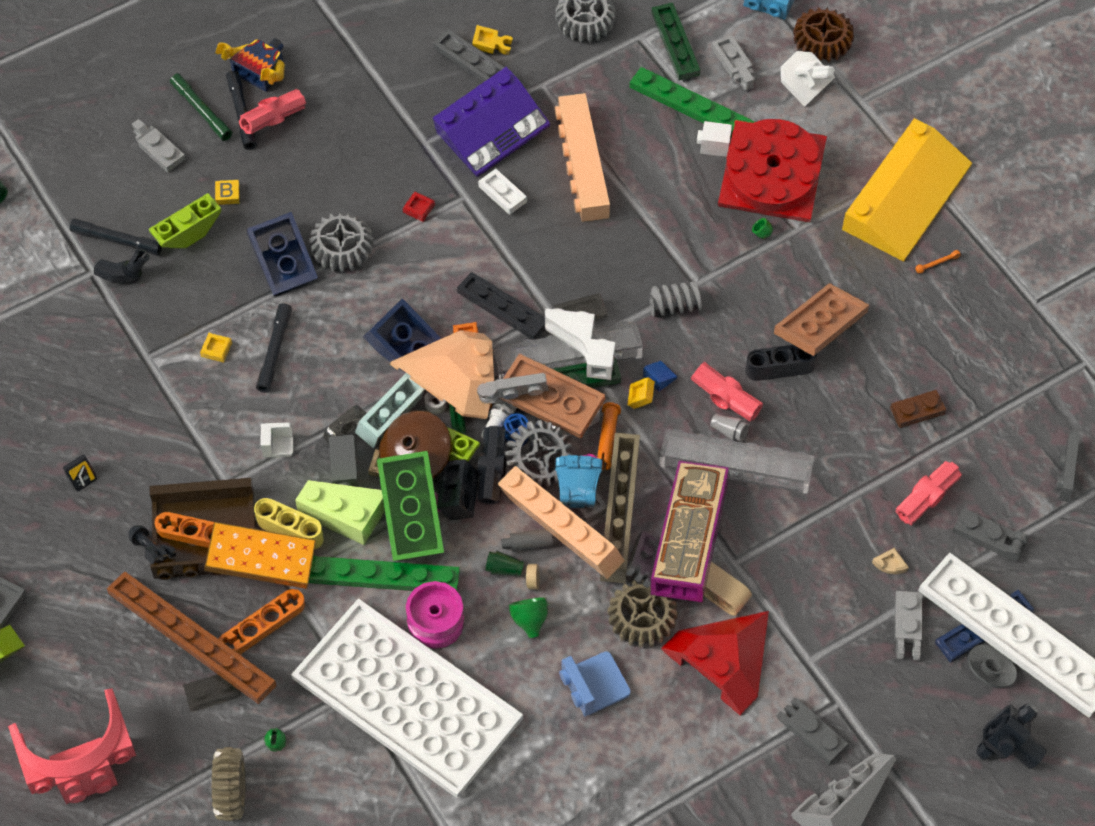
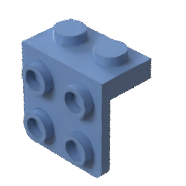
M606 651L578 664H575L572 656L562 659V670L559 671L560 677L564 685L569 686L572 692V700L577 708L580 707L584 717L630 696V688L611 653Z

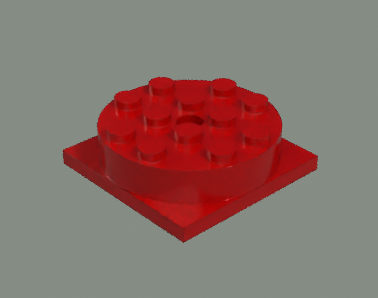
M765 119L754 123L735 120L732 139L727 152L718 206L810 223L827 136L808 133L799 125L782 119ZM775 161L777 167H770L769 165Z

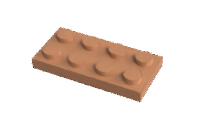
M829 283L775 325L774 334L814 356L868 312L869 304Z
M519 353L503 379L544 373L547 378L549 391H543L542 394L535 396L523 394L518 395L515 399H504V397L498 399L543 421L551 422L552 425L560 427L562 430L581 439L606 399L605 394Z

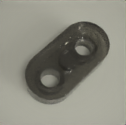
M359 405L351 407L327 427L323 434V439L329 443V437L349 435L357 428L359 421L366 415V412Z

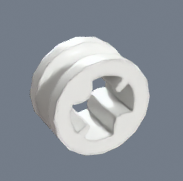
M429 392L426 393L424 398L427 411L432 414L442 413L447 407V401H441L437 398L439 404L435 405L432 399L436 397Z

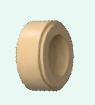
M528 564L526 568L527 588L529 590H538L540 582L539 565Z

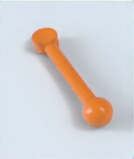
M955 250L950 255L925 265L919 264L915 270L921 274L925 269L950 259H958L961 253L959 250Z

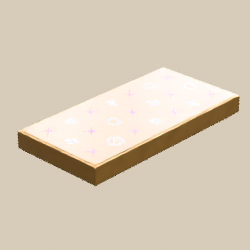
M214 522L204 571L307 589L316 540Z

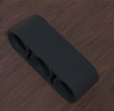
M793 344L755 349L749 352L747 356L745 373L749 379L754 381L809 374L815 368L817 354L812 356Z

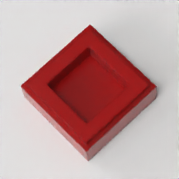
M414 191L404 205L403 213L424 222L434 208L435 201Z

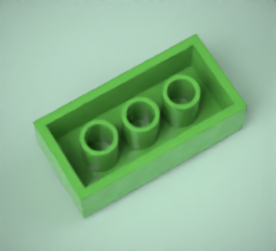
M428 451L377 459L393 561L444 553Z

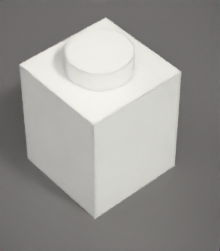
M704 121L703 131L698 130L697 144H701L700 154L727 157L732 125Z

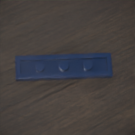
M1019 589L1008 595L1030 612H1034V608ZM961 624L936 639L935 644L951 663L971 651L973 647L981 645L986 641Z

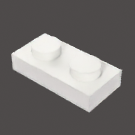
M494 169L478 181L479 188L509 215L527 202V196L497 169Z

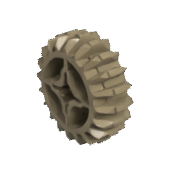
M633 580L632 587L624 583L622 591L617 589L615 597H611L610 607L608 608V615L610 616L608 622L613 626L614 634L620 633L619 638L621 641L629 638L630 646L636 641L639 642L640 648L643 647L644 642H648V645L652 647L654 640L662 643L663 636L669 637L671 629L676 627L675 620L678 618V612L676 611L677 603L672 601L673 598L651 595V585L648 588L643 586L644 580L639 585ZM656 605L663 611L664 616L662 619L657 617L655 612ZM624 607L628 609V613L631 615L629 622L622 615Z
M224 747V749H217L213 755L211 777L213 812L217 820H240L244 814L246 793L244 756L239 748Z

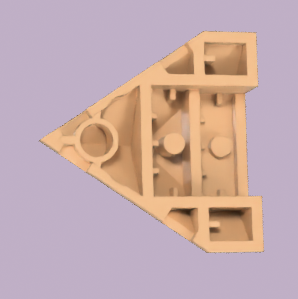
M460 330L390 363L395 369L398 370L400 368L409 374L412 381L441 401L446 400L456 408L455 411L460 415L487 419L490 403H482L477 393L478 385L494 381L492 341L485 334Z

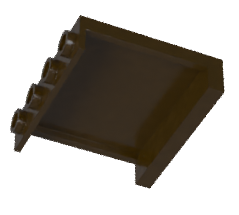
M239 478L150 486L152 540L156 544L168 542L176 550V557H168L167 560H159L157 563L150 564L154 579L169 580L173 577L182 576L195 578L198 575L206 574L213 576L223 575L204 571L209 548L159 536L154 524L155 519L161 513L171 512L211 522L255 529L252 479ZM168 521L166 525H162L163 529H166L168 525H171V522ZM188 526L184 533L186 535H194L197 533L198 528L196 526Z

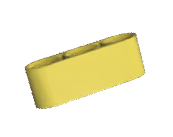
M262 498L255 504L254 512L260 528L269 532L316 540L315 549L323 544L322 526L317 519L269 498ZM266 512H271V514L268 516L262 515ZM287 522H293L290 526L284 525ZM309 532H316L313 536L306 535Z

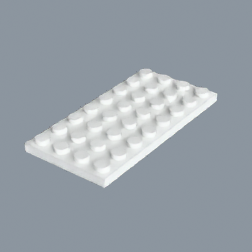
M360 599L356 600L291 674L293 680L457 799L523 719V714Z

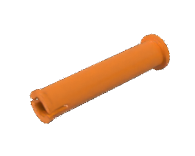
M613 402L603 404L601 410L603 420L597 458L603 460L602 470H604L605 462L606 470L611 468L617 419L621 413V407Z

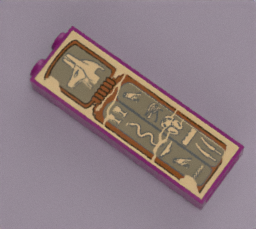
M678 462L651 576V595L703 602L728 487V467L695 462Z

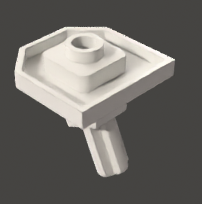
M797 51L780 67L781 83L805 107L835 78V69L824 66L812 52Z

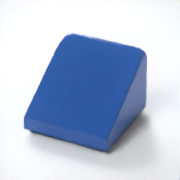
M662 361L649 364L643 368V377H649L655 381L654 388L658 392L677 379V376Z

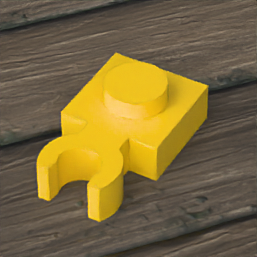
M477 25L472 45L480 51L493 54L494 49H498L500 53L509 55L511 47L504 44L511 45L513 38L508 35L499 37L497 36L498 30Z

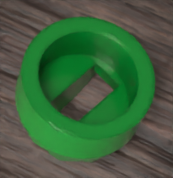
M761 218L753 225L752 232L757 237L765 239L772 235L773 226L766 218Z
M277 728L267 731L264 738L265 745L273 752L282 750L286 745L284 732ZM277 734L276 744H272L273 735Z

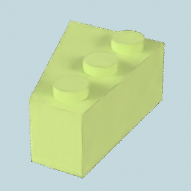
M308 480L295 500L297 511L317 519L322 526L362 545H365L385 512L382 490Z

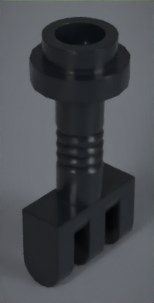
M135 525L129 530L130 542L136 546L142 544L145 547L144 557L152 564L159 562V560H167L168 557H176L174 547L168 542L156 544L148 537L149 531L144 526Z

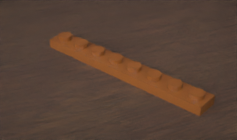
M123 572L107 588L110 596L257 704H260L277 686L274 679L127 572Z

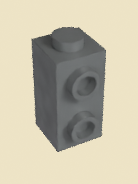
M354 435L329 437L332 484L358 487Z

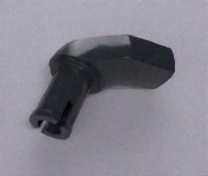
M137 249L129 261L114 263L101 259L94 266V275L111 283L133 282L141 277V269L150 256L147 253L142 258L146 251L144 249Z

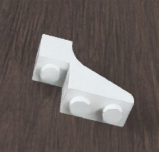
M559 308L546 309L545 329L583 354L587 362V377L611 380L615 342L606 339H592L595 314H589L584 311H564Z

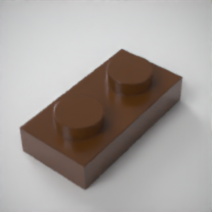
M937 390L891 403L890 410L899 428L939 417L946 413V408Z

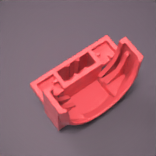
M113 689L104 690L110 718L102 739L100 737L49 756L50 760L33 754L27 748L22 733H19L16 723L8 726L26 784L31 794L46 793L52 787L58 786L66 804L79 803L89 795L108 792L113 786L118 785L111 765L126 763L131 757L136 756Z

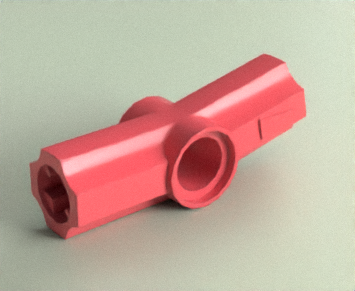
M297 89L279 97L266 98L258 103V107L242 114L239 125L246 134H253L266 126L277 125L285 120L284 117L305 109V98L300 90Z
M703 362L691 377L692 381L710 394L714 404L722 409L730 408L750 422L754 421L763 407L762 402L743 391L738 381L732 377L722 376L706 362Z
M945 461L929 477L925 475L913 488L912 493L896 508L895 512L904 523L912 526L929 508H934L945 496L946 491L961 478L962 474L959 471V467L953 462Z

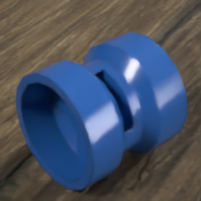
M515 413L505 419L506 442H516L511 437V434L513 432L520 434L518 431L519 426L523 425L527 429L528 419L524 415ZM529 436L525 439L522 446L527 443Z

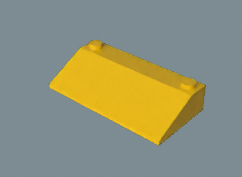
M914 118L845 213L842 230L904 262L972 166V162L935 128Z

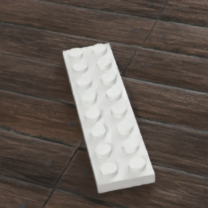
M949 553L920 585L918 589L920 593L1085 716L1090 718L1095 712V659L953 554Z

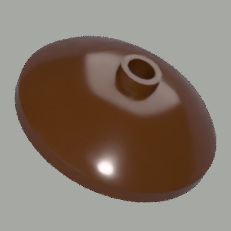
M411 411L397 417L386 429L381 438L379 455L380 458L428 451L433 479L441 473L449 461L452 451V439L447 426L437 416L425 411ZM412 439V444L406 446L407 442Z

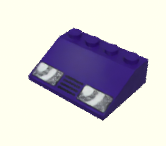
M507 67L433 117L437 134L476 177L550 126V122L525 87Z

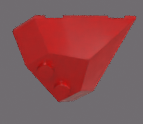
M769 611L679 630L661 650L680 666L687 661L722 690L721 700L741 716L758 698Z

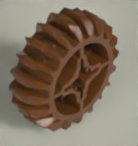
M818 6L816 11L809 9L808 13H802V16L797 19L793 30L794 44L797 45V51L812 52L820 62L826 59L829 63L832 58L838 61L840 56L845 57L854 41V28L851 25L850 18H845L844 13L837 14V9L829 11L828 6L825 10H821Z

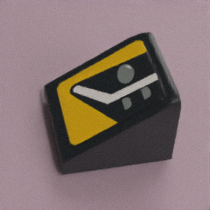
M84 454L63 467L68 482L77 492L97 480V476Z

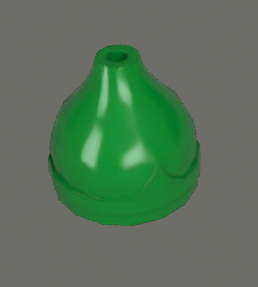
M546 597L525 599L509 604V612L513 621L526 632L529 638L539 636L541 627L547 619L548 601Z

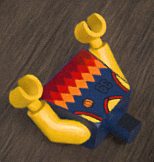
M274 38L269 44L259 39H254L251 43L236 48L223 42L218 43L215 53L221 54L223 60L229 58L232 71H238L240 78L267 92L274 82L284 79L285 64L280 52L284 45L279 39Z

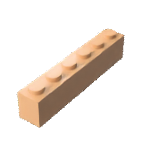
M586 93L558 97V106L555 107L556 120L561 121V125H558L560 139L564 138L565 143H562L564 157L569 159L566 162L568 176L572 175L573 180H570L571 193L576 194L577 199H574L575 212L580 213L582 222L609 218L610 203Z
M516 466L498 483L508 499L606 579L624 563V558L611 542Z

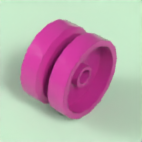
M433 581L423 583L409 595L405 608L408 629L412 637L428 648L433 649L447 647L459 638L464 627V611L461 596L455 588L446 583Z

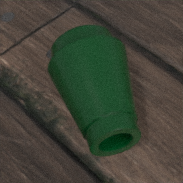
M497 550L496 552L489 551L485 571L491 572L490 575L520 577L524 562Z

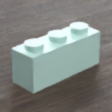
M407 373L358 423L355 433L372 448H375L381 441L384 432L397 417L408 413L423 396L425 389L410 379L411 376Z

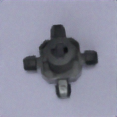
M1032 703L1024 704L1019 708V711L1012 704L1004 707L984 727L983 741L978 745L976 754L982 760L991 758L995 753L1001 759L1008 758L1012 754L1028 769L1037 766L1047 752L1046 748L1031 736V722L1037 716V708Z

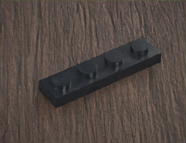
M472 271L457 287L458 294L533 341L545 329L544 316Z

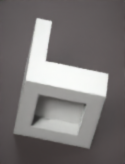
M291 423L261 424V450L263 458L293 456V430Z

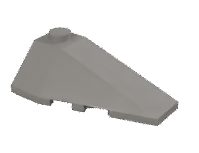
M879 753L872 754L851 768L848 777L838 782L836 780L828 784L829 790L820 796L814 793L808 797L791 814L792 818L801 826H861L896 761L895 756Z

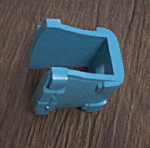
M578 455L556 458L555 471L559 480L560 502L570 508L595 507L597 482L600 473H602V459Z

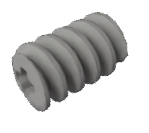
M694 281L690 282L689 288L686 283H681L679 289L676 284H671L670 291L667 285H662L660 291L657 286H653L651 289L650 309L653 317H655L657 309L661 316H664L666 308L669 309L671 315L674 314L675 307H678L680 313H683L684 306H687L690 312H693L694 305H697L699 311L702 309L701 294Z

